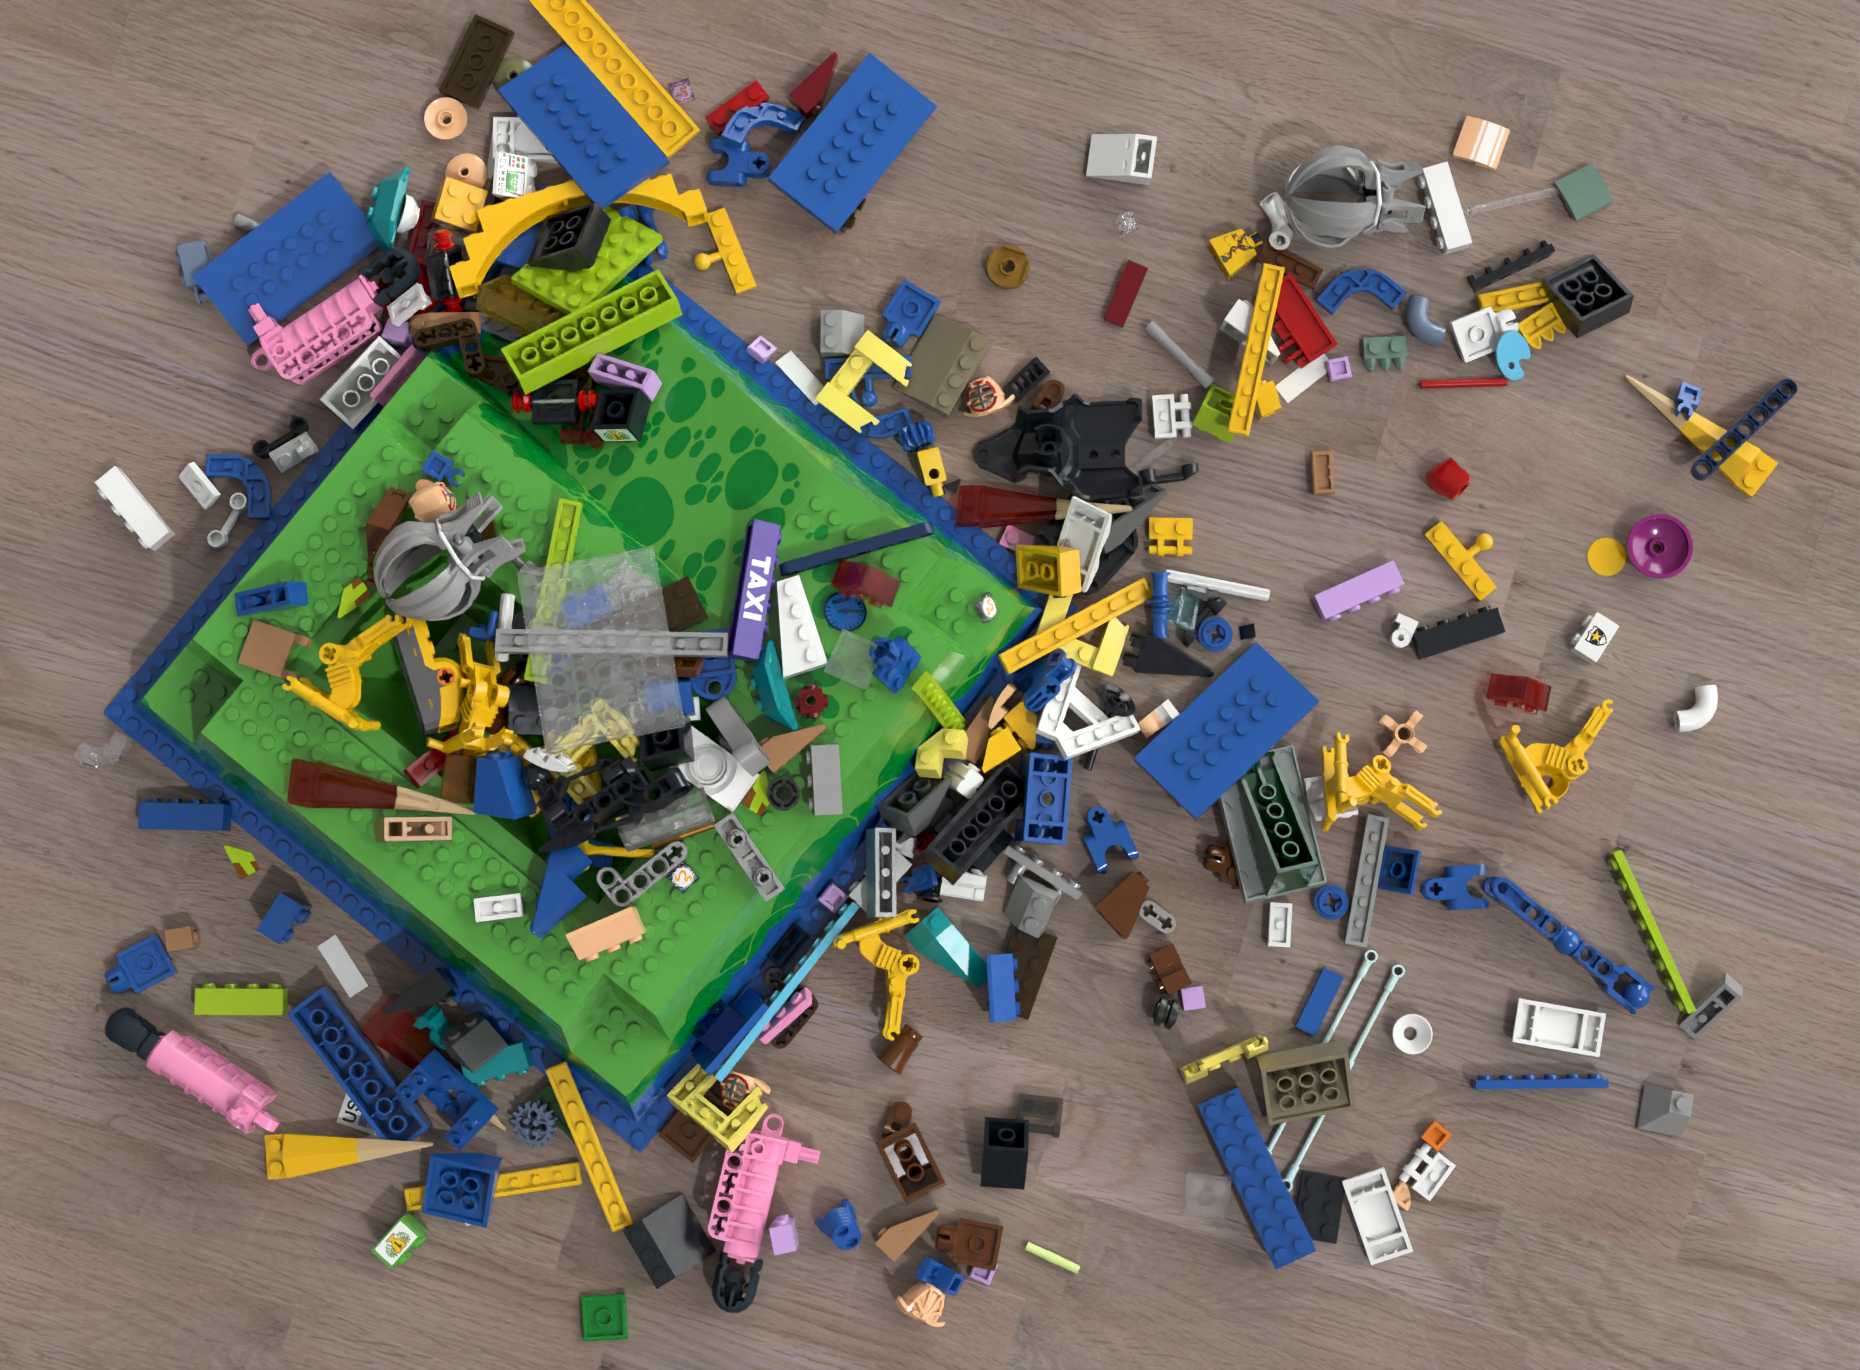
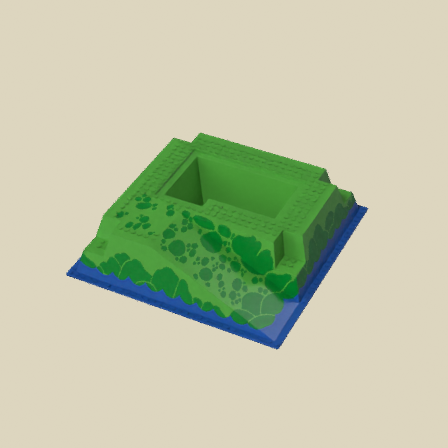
M542 184L537 191L545 189L548 185ZM642 260L610 292H614L655 270L649 265H645ZM494 262L488 270V276L483 279L479 287L481 293H478L477 302L480 307L505 265ZM667 279L665 280L677 297L683 315L605 354L654 370L662 382L653 402H651L641 441L602 442L590 429L594 412H591L590 409L584 432L567 424L534 425L531 422L532 409L529 413H526L524 409L520 413H516L511 407L512 396L468 375L460 343L430 351H421L415 344L414 347L426 358L386 406L383 407L378 402L354 429L345 422L341 425L272 508L271 519L262 520L104 711V715L207 800L210 802L211 800H224V804L232 805L231 819L420 974L426 976L434 968H443L458 987L454 991L457 995L452 1000L469 1014L475 1011L484 1017L507 1044L527 1039L534 1060L533 1066L546 1077H548L545 1071L546 1068L567 1061L586 1109L637 1151L644 1150L677 1109L670 1103L667 1094L698 1064L691 1055L749 988L762 1000L773 989L766 983L764 973L769 967L777 965L767 957V954L791 924L795 922L814 938L833 914L830 909L818 900V897L831 882L848 896L851 892L848 889L864 876L863 873L866 871V829L891 828L885 825L877 805L915 771L918 747L942 729L940 724L912 691L913 685L927 671L934 677L967 722L986 695L994 698V707L1006 686L1010 683L1015 686V676L1029 665L1027 664L1007 675L997 655L1033 637L1049 594L1018 588L1017 565L1014 555L941 497H933L931 489L867 438L853 431L844 421L820 403L815 406L796 384L769 360L762 365L746 352L749 345ZM469 296L463 298L459 305L464 307L466 301L469 300ZM442 304L435 313L443 312L446 304ZM482 330L481 334H479L483 354L504 357L501 348L511 343ZM470 344L466 347V352L473 353L477 350V345ZM591 361V362H589V363H587V364H585V365H583V366L590 367L593 361ZM595 382L594 391L598 396L600 390L610 389ZM433 450L454 462L451 469L458 468L466 474L465 477L460 474L454 476L453 480L459 484V487L451 485L447 477L443 481L445 486L456 495L458 508L478 492L481 493L482 500L492 495L503 506V509L493 519L497 524L499 536L503 535L507 541L522 538L526 551L519 555V557L524 562L531 561L544 570L546 568L559 498L583 503L564 601L575 595L577 597L585 595V591L593 586L604 587L627 562L657 590L688 576L709 618L682 632H701L731 627L747 523L757 519L781 525L782 539L776 551L778 563L773 570L772 576L775 578L773 589L770 590L769 599H771V607L769 612L766 613L765 621L768 623L765 635H763L762 644H764L765 648L768 641L773 640L783 672L777 582L799 575L828 666L785 679L799 730L822 724L827 727V730L810 745L839 744L843 814L815 816L813 815V810L809 811L808 797L812 796L811 787H807V773H811L810 764H806L805 750H809L808 745L776 774L768 766L758 772L760 775L763 770L766 771L768 785L780 777L793 780L800 791V798L796 806L790 810L782 811L774 808L769 803L760 816L742 804L745 799L744 797L733 812L785 888L783 891L765 902L714 828L678 841L688 847L689 855L683 864H680L677 868L680 869L682 866H687L691 869L690 871L694 873L691 885L688 884L689 886L683 888L682 886H677V883H674L675 881L672 883L673 875H675L674 872L677 870L675 868L632 904L620 907L612 902L597 882V874L603 868L590 866L589 869L573 880L574 884L587 897L540 940L535 934H531L530 925L532 920L535 919L536 900L540 897L542 890L541 879L547 869L546 858L551 853H541L538 850L539 847L551 840L547 820L542 812L536 818L525 816L513 820L478 813L468 815L395 809L398 786L473 809L477 758H466L462 752L418 789L404 774L403 770L431 748L426 746L429 737L440 741L452 730L423 737L393 638L377 648L371 654V660L365 661L359 667V673L363 681L361 682V699L358 705L352 709L367 721H379L381 727L379 730L356 731L343 722L332 718L317 707L310 706L309 702L292 691L284 690L282 685H291L289 680L238 663L253 620L312 639L310 648L294 643L285 670L299 674L298 681H300V678H307L311 681V684L325 693L331 694L332 688H330L329 678H327V672L325 671L328 668V664L320 660V648L326 643L347 645L355 637L385 618L386 615H392V621L395 620V615H397L386 605V597L383 598L379 594L376 585L374 587L365 585L372 597L343 617L338 618L343 589L359 578L365 584L369 576V570L366 569L369 564L366 523L390 487H394L395 491L397 489L404 490L407 495L408 492L413 494L417 492L415 484L421 479H426L433 483L440 482L421 470ZM410 505L395 527L407 521L420 522L414 517L415 513ZM482 512L474 522H476L485 514ZM931 521L935 533L924 538L790 576L782 577L779 564L923 522ZM447 549L443 550L423 564L388 599L401 598L435 578L448 565V559L451 556ZM510 560L500 565L490 578L485 576V579L481 580L480 591L476 599L473 600L472 605L464 613L447 620H425L430 634L429 641H432L435 654H433L434 659L445 657L461 665L459 645H457L459 633L470 637V626L477 628L478 624L487 625L490 611L500 612L501 595L504 593L515 596L513 616L519 610L528 611L532 615L533 620L527 629H534L543 579L518 574L519 569L512 563L513 560ZM285 581L306 582L309 605L288 610L237 616L235 593ZM839 591H849L863 600L867 609V616L861 627L854 631L842 632L828 624L824 617L823 609L826 600L832 594ZM1053 595V598H1064V597H1065V596L1060 597V596H1055V595ZM986 596L993 600L996 608V615L990 616V618L986 616L982 607L984 605L983 602H985L984 599L987 598ZM1072 601L1070 602L1065 619L1072 616L1077 610V606ZM562 611L558 630H571ZM900 636L922 658L919 660L917 668L912 670L906 679L905 685L894 694L872 674L876 664L870 657L869 649L872 646L876 650L878 646L874 641L878 638L887 637L894 641ZM470 637L473 661L488 665L485 651L487 641ZM509 654V660L506 662L499 661L501 672L497 677H500L507 668L515 667L514 662L518 658V654ZM570 655L569 658L572 659V666L567 675L550 674L548 682L551 685L576 686L579 724L602 700L607 699L601 692L600 682L604 674L611 670V667L584 680L573 656ZM636 656L622 661L626 663L628 669L631 670V664ZM735 659L737 682L733 691L726 697L735 707L758 743L766 737L770 740L774 736L794 732L767 717L764 711H759L756 699L760 698L758 689L753 690L750 677L754 676L752 670L757 661L747 662ZM524 672L520 674V676L524 677L525 675ZM634 674L644 687V675ZM530 681V685H541V684H542V683ZM712 682L709 685V692L711 694L717 695L721 692L722 686L719 682ZM806 685H818V689H823V694H828L829 707L824 708L825 714H820V718L806 719V715H801L800 710H796L795 696H799V690H804ZM692 687L693 697H699L701 720L691 721V726L722 747L719 736L723 735L706 711V708L716 700H708L701 697ZM468 688L463 689V701L467 697ZM644 690L636 693L629 702L646 701ZM814 697L807 699L809 705H814L816 702ZM628 702L625 706L618 709L631 724ZM462 714L460 715L458 727H457V729H455L458 734H459V726H460V722H461V719H462ZM638 725L632 726L638 734ZM484 730L483 738L490 737V734ZM548 734L520 735L533 748H542L545 745L544 740ZM604 734L595 742L597 759L610 758L613 762L619 758L622 761L625 759ZM637 745L634 757L637 758L635 764L640 771L644 770L650 783L671 769L668 767L650 771L641 762L640 746ZM497 747L495 750L487 751V752H496V753H498V750H500V749ZM600 773L602 789H604L608 785ZM688 781L691 786L689 793L677 799L666 808L654 813H645L637 825L631 823L615 829L611 828L596 833V837L589 840L614 844V847L653 850L650 841L715 818L719 821L730 814L731 811ZM630 788L625 789L623 795L627 794ZM780 788L777 791V798L779 800H786L790 796V791L787 788ZM657 793L653 797V800L657 799L660 796V793ZM573 799L572 805L577 804L576 801ZM607 801L603 808L607 807L610 801ZM629 808L601 825V827L628 817ZM391 817H452V840L376 842L375 819ZM668 845L655 849V855H657ZM674 847V854L670 857L666 854L663 855V857L669 860L671 866L674 864L671 861L673 857H682V847ZM613 856L611 868L616 869L625 880L650 859ZM662 860L656 861L653 866L654 871L658 874L662 873L665 870V863ZM610 871L605 872L603 875L605 884L609 885L614 881V875ZM644 875L637 876L635 880L638 888H643L647 884V879ZM624 889L620 890L617 894V899L621 903L626 902L629 898L628 892ZM521 893L523 917L476 922L473 899ZM629 907L637 908L647 932L642 934V940L632 944L629 941L620 944L621 949L608 953L607 950L598 953L599 958L590 962H586L585 959H578L567 940L566 934ZM770 972L769 976L771 978L769 981L772 982L773 980H776L777 982H779V972ZM721 1001L722 1005L725 1003L726 1006L722 1007L718 1013L713 1010L715 1007L719 1008L718 1002ZM712 1012L714 1014V1022L711 1020V1025L709 1027L707 1025L705 1027L707 1030H703L701 1032L703 1035L699 1037V1034H696L698 1032L694 1031L706 1016Z

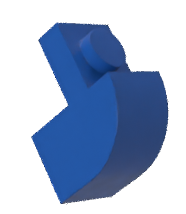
M925 1256L924 1260L918 1265V1271L915 1274V1277L919 1280L930 1283L944 1293L956 1296L966 1278L957 1270L931 1256L929 1258Z

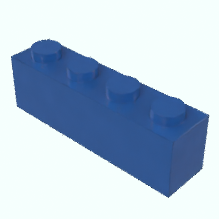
M148 798L147 802H139L138 829L231 831L232 805L224 804V800H211L210 804H203L201 799H190L189 803H182V799H169L168 803H161L159 798Z

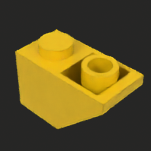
M1266 380L1260 382L1254 409L1259 420L1281 409L1273 380L1268 383Z
M1022 700L1003 717L1005 723L1002 725L1004 728L1008 727L1011 734L1014 732L1019 737L1017 742L1025 751L1027 749L1032 751L1035 749L1037 716L1025 708Z

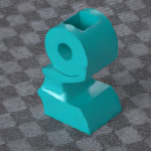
M435 1005L413 1024L421 1030L424 1027H429L431 1029L430 1042L442 1050H445V1047L440 1038L449 1029L454 1027L447 1023L448 1019L443 1016L442 1010Z

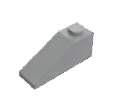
M1725 973L1695 1005L1697 1011L1687 1014L1679 1023V1026L1696 1040L1742 998L1743 987Z

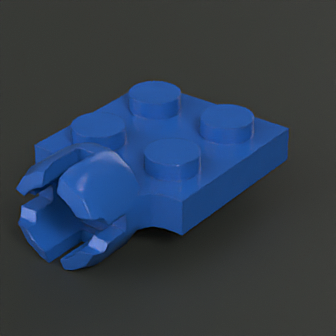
M904 279L882 314V318L887 320V324L882 331V338L889 344L893 336L896 335L892 345L896 348H902L911 336L919 339L940 306L941 301Z
M900 636L894 641L887 637L878 638L874 641L878 646L876 650L872 646L869 649L870 657L876 664L872 674L889 691L896 694L905 685L906 679L912 670L917 668L922 657Z
M155 934L117 954L119 963L104 974L107 982L120 979L109 985L114 993H122L129 988H133L136 994H139L178 973L158 934Z

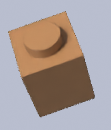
M196 926L164 930L167 952L199 948L198 943L201 942V935Z

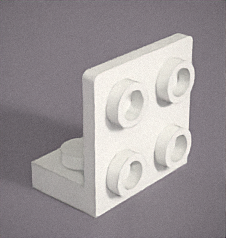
M1322 776L1305 778L1304 787L1308 807L1314 820L1323 822L1326 814ZM1354 806L1347 809L1343 814L1336 810L1337 818H1349L1352 815L1358 814V809Z

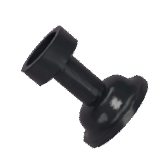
M935 870L937 880L942 879L943 876ZM936 886L922 891L917 896V899L926 902H943L940 899V894L936 892Z

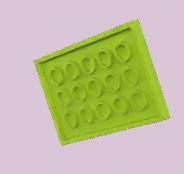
M608 206L603 210L610 217L611 222L593 267L579 271L531 267L525 264L511 277L512 284L568 315L606 295L663 241L662 235L628 216L621 217L617 210Z

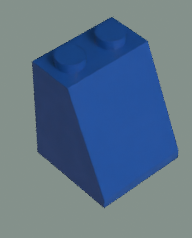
M498 750V753L487 752L486 756L477 758L473 813L513 820L536 814L537 807L532 791L522 781L521 775L524 765L520 755H513L511 750Z

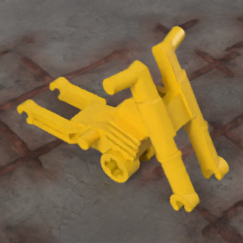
M386 615L385 618L355 637L347 645L324 644L319 650V658L323 663L328 664V668L325 671L327 672V678H329L330 688H332L331 694L320 690L311 684V681L307 678H300V681H298L293 676H287V680L291 682V685L283 684V689L292 691L309 702L310 706L317 707L332 718L343 722L356 731L379 730L381 727L379 721H367L352 710L361 699V682L363 681L359 673V667L365 661L371 660V654L377 648L403 630L411 628L413 619L406 618V623L404 624L403 617L395 615V621H392L393 616Z
M459 633L457 645H459L461 668L468 676V679L459 677L457 681V686L468 688L467 697L464 698L462 706H460L462 719L459 726V734L445 742L429 737L426 746L448 754L464 748V757L478 758L486 756L487 751L495 750L502 744L511 745L513 742L510 736L513 735L514 731L503 729L497 734H491L490 737L483 738L485 727H491V723L493 724L496 714H498V707L503 708L507 704L509 688L498 685L496 677L500 674L501 669L500 662L495 659V642L487 640L485 644L488 665L473 662L470 637Z
M1607 699L1600 706L1596 707L1579 734L1564 748L1553 743H1534L1524 749L1516 737L1520 732L1518 725L1512 726L1505 735L1496 740V745L1504 751L1507 761L1522 784L1521 787L1525 789L1532 801L1534 812L1537 815L1542 813L1540 807L1544 811L1551 807L1549 800L1553 805L1558 803L1557 797L1550 793L1541 778V773H1538L1537 769L1554 776L1559 774V777L1565 782H1572L1584 774L1588 768V763L1583 757L1584 753L1593 743V739L1613 712L1612 708L1608 709L1606 705L1609 706L1613 703L1612 700Z
M1338 732L1333 737L1334 748L1327 752V747L1323 746L1319 750V755L1323 761L1322 779L1326 818L1321 825L1323 831H1328L1332 823L1336 821V810L1343 814L1347 809L1356 806L1357 802L1364 800L1368 795L1371 796L1370 802L1375 805L1379 801L1386 803L1389 809L1407 820L1417 830H1423L1427 823H1420L1423 816L1404 804L1402 801L1405 798L1426 811L1433 818L1438 817L1442 813L1441 810L1436 811L1434 809L1438 806L1437 802H1433L1411 785L1402 783L1397 778L1392 777L1389 774L1391 764L1382 755L1375 756L1357 775L1347 777L1346 743L1349 741L1348 734L1341 738V733Z
M906 909L902 913L896 914V917L879 918V921L852 929L850 932L836 936L830 944L833 948L844 949L847 943L858 941L860 954L874 966L885 970L887 1005L882 1035L884 1038L892 1041L894 1037L891 1036V1032L900 1033L906 979L909 975L918 971L919 960L914 955L901 954L900 950L887 946L881 941L879 934L889 933V930L909 923H917L919 918L911 917L912 914L917 912L915 909ZM908 960V962H912L911 967L906 968L902 966L903 961Z

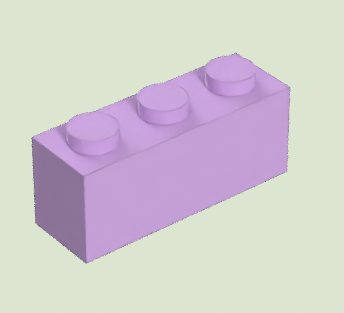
M597 353L588 370L598 385L610 389H640L651 402H653L662 385L654 370Z
M788 1214L776 1216V1219L772 1221L769 1227L774 1256L797 1251L800 1242L794 1216L789 1217Z

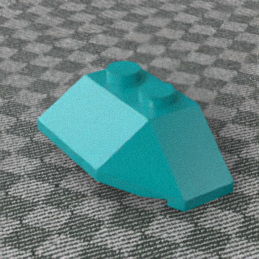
M408 167L381 180L371 190L370 198L373 201L372 205L367 208L365 218L368 219L367 227L383 253L393 248L411 170Z
M773 640L766 644L752 670L754 676L750 677L753 690L758 689L760 698L756 699L759 711H764L765 715L792 731H798L799 727Z

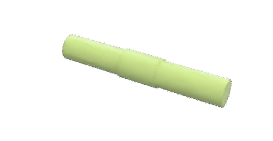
M1027 1242L1026 1251L1071 1272L1078 1273L1080 1265L1033 1243Z

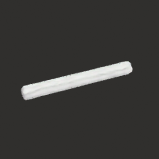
M1168 569L1165 570V572H1170V575H1168V582L1203 587L1211 591H1219L1262 601H1268L1270 596V590Z

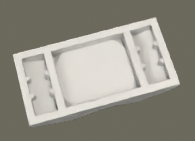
M493 117V161H495V151L528 157L533 162L557 163L519 117Z
M1074 496L1071 499L1057 546L1079 549L1081 591L1085 593L1088 591L1099 567L1100 554L1110 533L1112 514Z
M691 726L695 761L670 768H680L689 782L725 808L734 812L760 775L757 773L752 777L732 754Z
M1518 998L1511 1042L1599 1057L1606 1014Z
M1384 1167L1342 1180L1370 1264L1374 1265L1413 1252Z

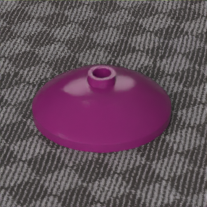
M1654 514L1641 519L1631 529L1627 539V553L1633 566L1643 575L1654 579H1666L1680 573L1688 565L1693 552L1692 537L1686 526L1680 520L1666 514ZM1653 545H1657L1659 547L1658 552H1655L1653 550Z

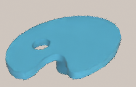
M1507 331L1500 336L1496 344V362L1505 377L1511 380L1521 379L1524 376V371L1521 369L1519 361L1520 359L1530 358L1529 345L1520 333ZM1510 362L1513 363V367L1511 369L1508 366Z

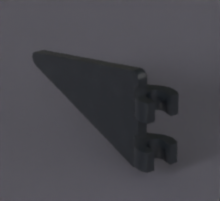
M1132 632L1129 639L1131 642L1130 646L1141 648L1140 653L1136 656L1125 651L1122 658L1124 661L1123 665L1134 667L1136 673L1206 677L1214 675V671L1150 633L1143 637Z

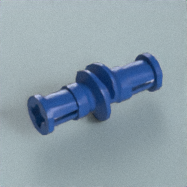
M1151 572V575H1153L1152 600L1146 601V604L1152 606V635L1156 637H1169V634H1167V610L1174 609V606L1167 604V602L1171 601V599H1168V575H1170V572Z

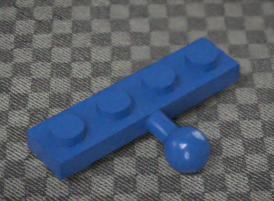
M911 355L902 356L911 363ZM848 358L825 359L826 382H830ZM874 363L861 378V380H864L865 391L861 394L860 400L866 407L874 406L878 400L877 394L873 391V380L894 379ZM906 366L904 379L912 378V367Z

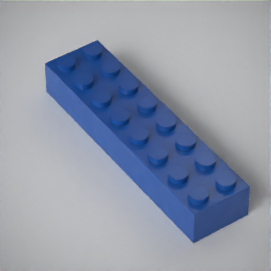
M329 986L321 987L287 1013L381 1140L415 1141L433 1127L416 1102L410 1106L394 1091L401 1082Z
M1239 1086L1198 1104L1202 1117L1275 1270L1315 1252L1316 1246Z

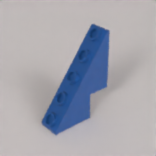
M553 832L552 838L557 837V835ZM578 846L551 852L547 855V869L541 879L542 890L535 905L536 915L530 925L531 934H535L540 940L587 897L574 884L573 880L593 862Z

